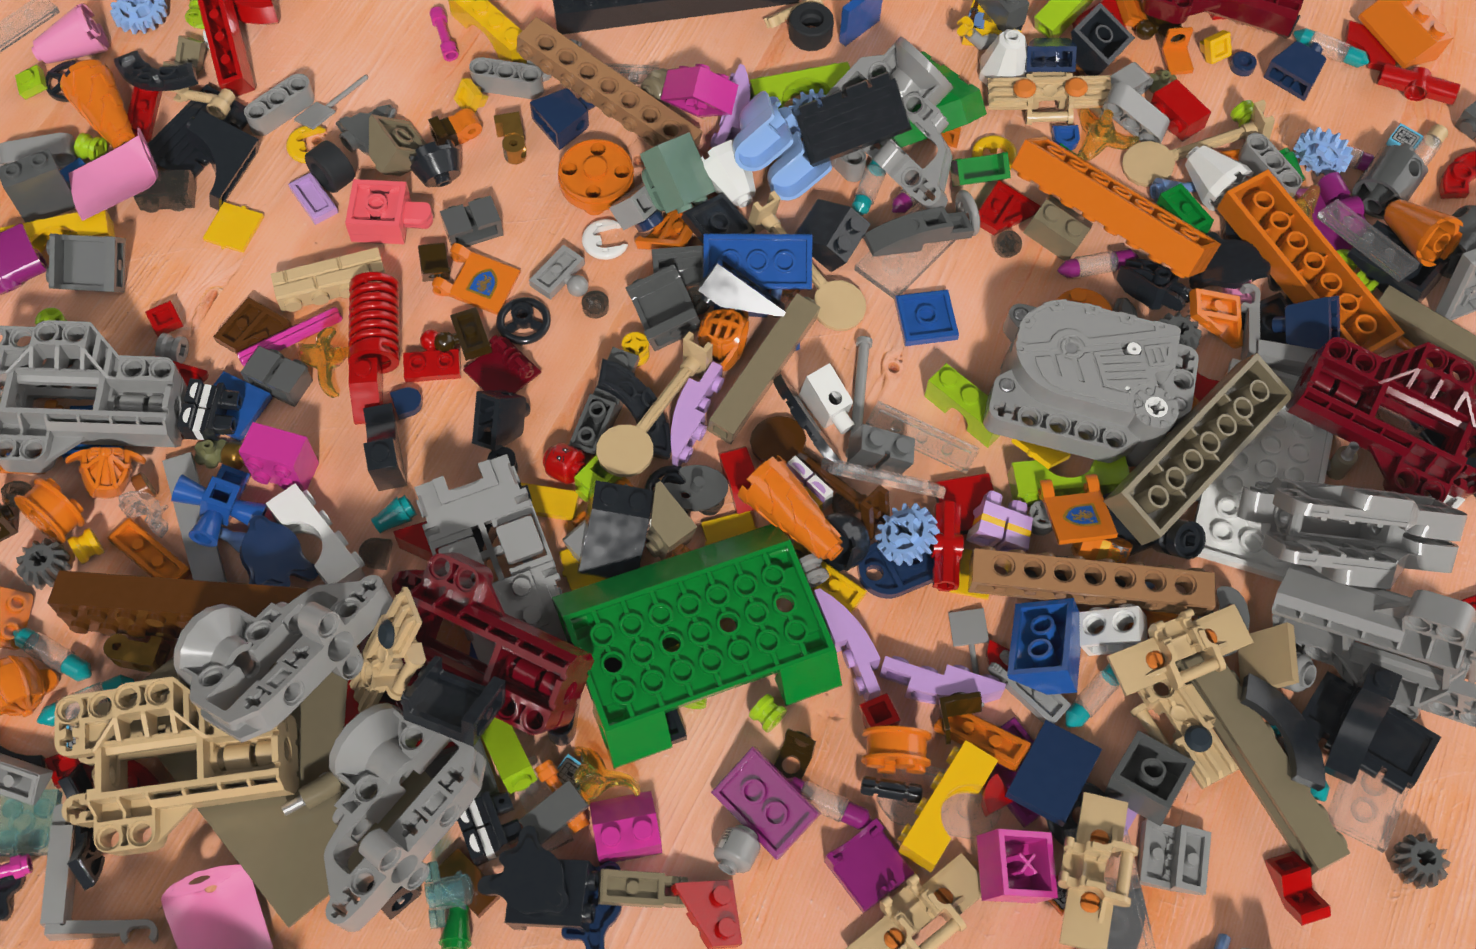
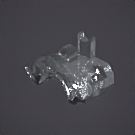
M129 491L118 496V506L127 518L130 517L134 520L141 515H147L144 521L152 532L160 538L166 534L168 523L162 519V514L168 508L167 505L160 506L159 500L143 491Z

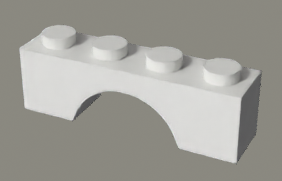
M295 483L266 502L272 516L279 524L289 528L294 534H311L322 541V552L314 567L325 584L360 581L366 577L362 570L365 563L356 551L350 553L347 550L346 546L349 543L339 530L334 533L329 527L333 523L323 510L318 512L313 505L316 504V501L307 489L302 492Z

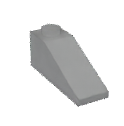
M643 182L609 207L623 230L646 220L657 210Z

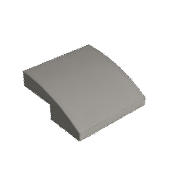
M1148 819L1144 820L1141 825L1135 883L1168 891L1206 895L1211 832L1182 824L1174 827L1162 823L1159 826Z

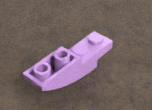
M739 64L736 73H731L729 77L730 81L739 85L732 115L721 117L720 130L718 133L715 132L710 143L711 148L734 139L741 131L740 114L743 108L750 102V85L745 65Z
M712 361L700 382L689 378L679 396L671 426L672 465L681 466L683 462L687 463L692 456L693 445L697 440L701 441L707 431L705 413L710 406V398L714 392L718 393L724 384L722 365Z
M820 588L814 590V598L832 638L836 652L843 651V659L847 668H852L856 678L853 681L858 695H863L865 701L878 697L881 689L873 671L878 669L881 658L873 642L858 620L840 602Z
M885 656L879 676L908 686L905 698L939 705L940 697L950 696L957 692L972 693L978 691L981 692L982 702L988 703L999 700L1006 686L1005 683L999 682L1000 680L995 676L988 674L981 676L970 672L967 667L962 665L951 666L947 664L942 675L932 667H918L909 664L906 659L898 656H893L892 658Z

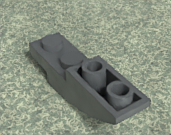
M944 207L914 212L888 221L866 232L863 238L872 256L875 257L921 251L925 243L972 238L975 230L965 212L947 213Z
M613 347L608 360L634 373L640 358L638 355ZM595 388L594 393L588 397L569 445L596 455L597 443L601 435L613 427L624 404L614 395Z

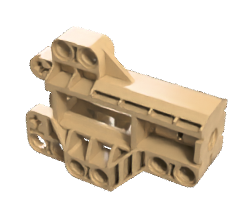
M173 676L125 683L116 689L65 696L59 700L55 708V749L65 757L78 758L82 763L94 766L92 778L95 788L87 789V793L75 794L66 799L62 805V817L65 821L77 826L94 827V844L101 852L125 856L154 852L161 849L167 841L168 834L194 808L294 795L299 788V777H297V771H299L298 746L295 741L297 740L296 719L290 714L271 731L245 742H240L205 721L201 716V708L194 705L189 698L190 687ZM166 690L170 691V693L162 695ZM137 694V698L131 699L132 696ZM110 698L111 702L99 704L102 699ZM72 703H78L80 706L79 714L74 719L68 720L65 715L67 707ZM66 726H72V730L67 729ZM166 730V733L158 734V731ZM74 737L76 738V744H74L71 749L66 745L67 742H71ZM197 751V779L128 789V761ZM151 828V837L144 843L143 834L145 830ZM118 832L119 841L112 847L111 838Z

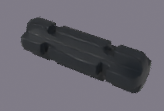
M869 776L862 778L860 788L863 795L873 796V794H878V797L900 801H903V798H905L907 802L920 803L923 793L922 786L910 783L907 786L905 782L881 778L880 781H876L875 777Z

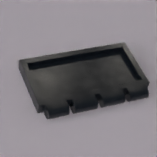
M885 72L870 78L872 84L870 88H868L866 80L845 88L847 93L845 98L840 90L822 97V107H819L817 100L799 106L801 115L796 117L812 167L912 130L895 78L891 79L889 73Z
M208 85L200 91L216 95L220 93ZM191 100L147 144L157 169L181 183L184 180L192 182L204 170L200 163L204 166L210 163L199 149L188 143V131H186V125L192 116L196 117L200 110L209 113L206 108L208 103ZM234 100L230 106V112L222 121L242 130L248 124L244 114L246 106Z
M1329 671L1323 677L1301 714L1313 731L1317 742L1319 743L1322 737L1327 740L1323 747L1327 751H1329L1347 697L1355 687ZM1390 707L1369 745L1360 770L1374 779L1379 771L1384 773L1380 782L1402 794L1406 787L1409 789L1414 787L1441 736Z

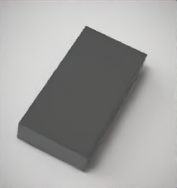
M568 780L522 817L519 822L523 827L533 826L539 833V840L542 845L586 810L589 804L572 781Z

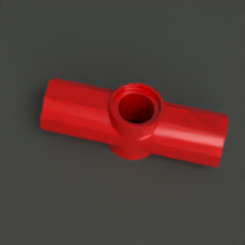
M1385 63L1376 82L1377 85L1403 91L1405 97L1411 101H1422L1428 98L1453 105L1461 85L1433 77L1431 71L1425 67H1415L1407 70Z
M953 501L936 503L934 508V517L938 522L936 526L940 533L933 535L938 543L930 544L932 551L930 557L933 558L932 587L938 589V591L949 592L951 590H958L960 560L963 554L964 537L963 534H960L961 506Z

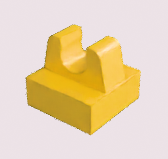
M1222 30L1205 38L1204 41H1200V52L1205 54V61L1207 63L1214 64L1232 55L1229 31Z
M463 78L453 99L461 109L468 108L476 113L477 108L485 106L488 96L483 95L481 87L475 85L470 78Z

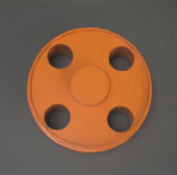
M591 139L579 142L569 148L560 160L558 180L563 196L572 205L585 210L589 215H599L608 210L609 207L635 187L634 168L629 155L622 147L611 141Z

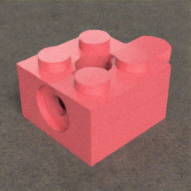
M353 179L345 220L351 242L404 244L407 228L428 229L432 225L433 214L429 203L411 202L407 182Z

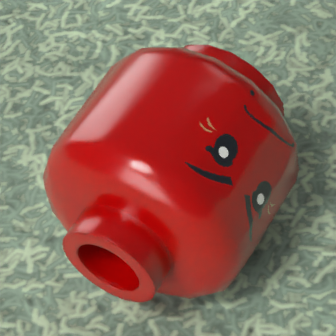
M558 443L549 447L543 457V466L546 474L564 484L574 483V477L587 464L585 463L584 453L580 449L566 443Z

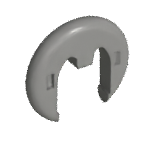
M960 190L955 198L956 212L965 211V213H969L970 223L975 230L973 236H976L980 230V215L976 202L968 191Z

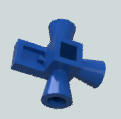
M222 464L217 476H212L207 488L181 474L175 485L171 501L200 506L199 517L201 518L189 532V537L195 543L205 547L217 546L221 525L228 526L232 517L248 526L253 516H265L267 511L265 503L240 500L250 479L249 473Z

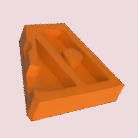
M673 210L667 213L664 220L653 228V232L645 238L639 235L635 239L637 248L652 250L686 247L693 231L681 218L684 212L678 214L677 210Z
M1199 288L1189 291L1190 317L1231 348L1237 349L1242 347L1240 296Z

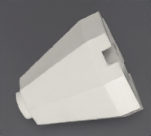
M1007 29L993 41L981 56L979 80L988 87V78L1026 77V74H1030V72H1026L1027 42L1025 36L1020 31Z
M731 139L711 148L708 151L710 157L704 160L702 156L701 159L716 190L715 192L718 195L724 193L735 207L743 208L753 201L752 198L756 193L753 172L746 171L738 166L732 148L734 139Z
M1204 145L1200 148L1198 146L1194 147L1186 156L1185 167L1201 202L1211 211H1217L1218 203L1221 202L1227 191L1247 181L1246 176L1252 177L1254 173L1247 165Z

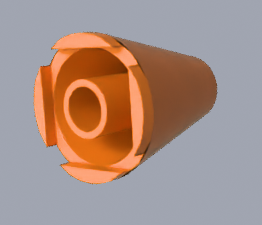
M1402 199L1391 202L1384 211V221L1417 261L1426 267L1437 265L1434 261L1439 258L1445 260L1449 257L1462 238L1459 228L1460 226L1463 227V223L1455 216Z

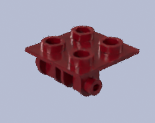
M494 335L489 341L492 353L478 357L463 369L483 391L506 390L512 393L518 392L542 373L506 337H499L498 335Z

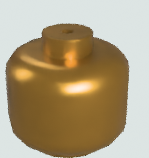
M230 441L224 445L221 451L222 464L238 470L243 467L245 463L238 452L242 445L241 442Z

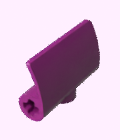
M1339 172L1327 174L1319 180L1316 187L1299 189L1296 193V197L1306 215L1336 251L1339 249L1350 251L1371 228L1364 217V205L1361 198L1357 195H1350V191Z
M18 224L0 233V295H3L21 287L23 282L46 272L48 268L43 255L38 249L33 248L23 224Z

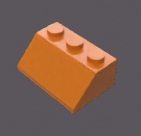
M1378 0L1358 16V19L1403 69L1437 60L1454 38L1447 31V27L1440 23L1431 10L1424 6L1420 0Z

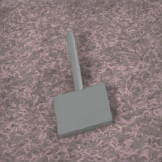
M364 75L327 105L315 102L294 118V121L314 130L335 113V110L331 109V107L364 83L368 76Z
M984 608L950 612L948 614L953 646L969 645L973 673L979 675L974 644L989 642Z

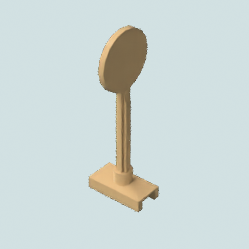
M1261 100L1254 103L1250 122L1241 125L1240 128L1174 150H1169L1158 142H1139L1131 146L1124 154L1122 161L1123 173L1134 184L1151 187L1156 178L1169 179L1173 174L1175 161L1186 158L1187 154L1196 146L1200 148L1204 145L1213 149L1243 138L1246 140L1248 135L1252 133L1263 134L1270 140L1275 119L1273 116L1265 118L1266 102Z
M775 191L769 194L765 206L762 207L758 201L753 203L748 222L756 230L754 234H758L764 229L772 234H788L776 217L781 198ZM812 264V283L818 289L813 300L820 306L817 320L826 328L834 331H848L855 328L863 320L866 311V301L862 292L853 284L843 280L826 281Z
M690 331L683 338V363L680 365V370L636 426L617 425L609 428L601 435L597 443L596 455L600 466L604 470L618 477H632L642 473L650 465L653 458V443L647 432L690 376L695 375L700 379L703 377L712 363L713 344L708 342L703 348L694 343L693 333Z

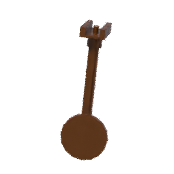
M775 416L760 422L752 431L750 439L752 452L758 460L765 462L771 457L776 459L777 455H779L787 464L794 456L798 457L813 472V475L816 474L825 484L855 505V509L861 513V521L867 527L869 538L872 540L875 537L874 526L879 521L885 524L886 521L883 516H890L889 491L879 485L868 496L862 495L803 452L807 440L805 431L797 421L789 417Z

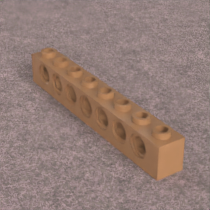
M535 17L517 36V52L523 59L530 60L545 74L559 80L565 88L572 89L584 101L592 103L601 109L606 116L620 122L626 130L634 132L643 138L648 145L655 147L690 132L696 148L699 146L703 132L701 129L539 18Z
M983 546L978 549L974 548L970 557L968 592L1038 600L1074 598L1077 604L1119 608L1122 604H1134L1145 611L1180 614V612L1191 608L1194 611V616L1204 617L1209 615L1215 608V573L1205 572L1202 568L1182 570L1175 569L1172 565L1153 567L1145 566L1142 562L1124 564L1115 563L1112 559L1094 561L1085 560L1084 557L1077 555L1065 558L1055 557V554L1048 552L1035 555L1026 554L1025 551L1018 549L1006 552L996 551L993 547ZM994 567H1003L1008 574L1001 575L995 571ZM1024 570L1034 571L1037 577L1031 578L1027 576ZM1054 573L1064 574L1067 581L1057 579ZM1084 576L1093 577L1097 584L1087 582ZM1115 579L1123 580L1127 587L1119 586ZM1145 582L1153 583L1157 590L1149 589ZM1175 585L1184 587L1186 593L1179 592Z

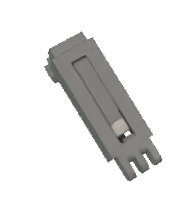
M1243 284L1239 291L1242 294H1250L1252 296V303L1244 302L1241 304V312L1246 313L1241 360L1258 353L1271 369L1300 377L1308 359L1318 349L1260 340L1261 292L1254 284Z
M63 804L56 805L53 809L52 825L50 827L40 924L45 928L44 935L50 941L120 936L121 941L126 945L130 941L128 936L131 930L150 929L149 939L155 944L159 931L155 923L148 919L72 920L76 877L67 863L74 850L75 827L62 817L61 810Z

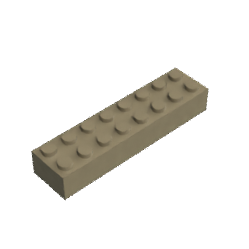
M1258 353L1240 361L1103 502L1141 545L1161 538L1291 400L1294 394Z

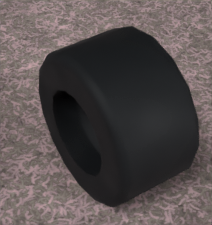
M806 2L798 5L792 10L789 17L790 40L796 47L806 51H817L825 48L833 36V14L827 7L819 3Z
M328 140L322 141L305 154V162L311 174L321 186L332 193L338 192L355 177L354 169L348 158L334 143Z

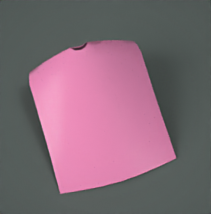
M137 127L138 136L69 172L73 202L82 221L149 189L157 180L158 171L156 163L140 128Z
M239 864L197 871L171 885L161 897L164 914L177 949H274L253 881ZM204 875L210 876L207 880L203 882L189 884L191 880ZM212 885L217 886L216 890L212 893H207L204 890Z

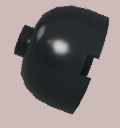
M836 512L826 516L825 518L841 535L839 538L843 541L841 544L843 551L834 560L830 561L827 558L823 561L839 572L842 570L848 571L859 565L869 551L870 538L867 527L859 518L851 513Z

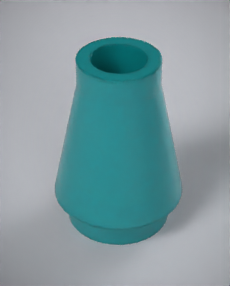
M404 495L400 498L395 497L381 512L371 518V521L377 531L382 533L385 530L411 522L412 517L416 516L417 513L409 499Z

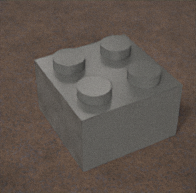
M1138 730L1112 774L1104 793L1109 798L1128 802L1129 809L1161 826L1184 786L1195 761Z

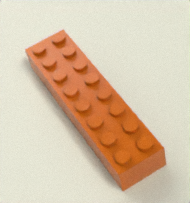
M1046 136L1025 139L1011 165V168L1018 171L1017 175L1023 180L1034 181L1039 185L1038 188L1042 192L1061 198L1060 202L1069 208L1075 207L1082 211L1081 215L1085 219L1092 222L1098 221L1104 225L1103 229L1106 232L1115 236H1122L1126 239L1125 243L1137 250L1141 248L1149 253L1148 257L1159 264L1165 263L1171 267L1170 271L1181 278H1188L1204 272L1221 243Z
M1269 169L1225 193L1217 210L1242 241H1247L1255 246L1261 256L1270 263V275L1294 304L1323 297L1339 296L1340 337L1377 355L1392 348L1403 336L1404 331Z

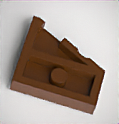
M248 297L213 337L218 344L237 354L256 343L292 327V324L288 319Z

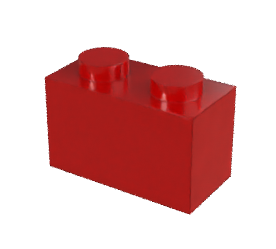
M1178 79L1154 92L1151 104L1169 118V131L1182 142L1204 129L1211 114V111Z

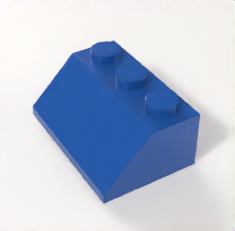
M1068 598L1015 604L1007 671L1008 678L1046 695L1077 693L1081 647L1079 609L1075 599Z

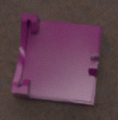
M877 818L848 842L828 853L824 861L863 914L905 883L915 873L884 834V827Z

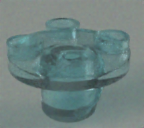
M433 861L425 863L429 867V874L425 880L427 884H424L426 903L430 909L428 910L430 928L436 929L445 927L444 909L460 907L466 910V905H470L473 901L474 888L469 875L462 874L461 871H458L454 876L440 878L438 863Z

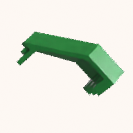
M921 52L953 86V89L936 106L949 123L942 133L967 125L987 114L979 88L973 84L968 85L959 78L960 75L945 65L940 66L926 52ZM921 104L916 105L912 112H917L921 108ZM910 122L912 130L890 139L902 148L927 139V137Z

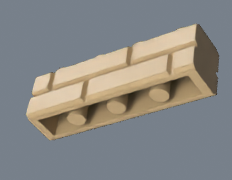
M376 247L271 273L270 275L275 297L281 311L296 312L303 306L311 304L323 305L329 300L339 297L349 298V282L354 276L365 272L385 273L379 249Z

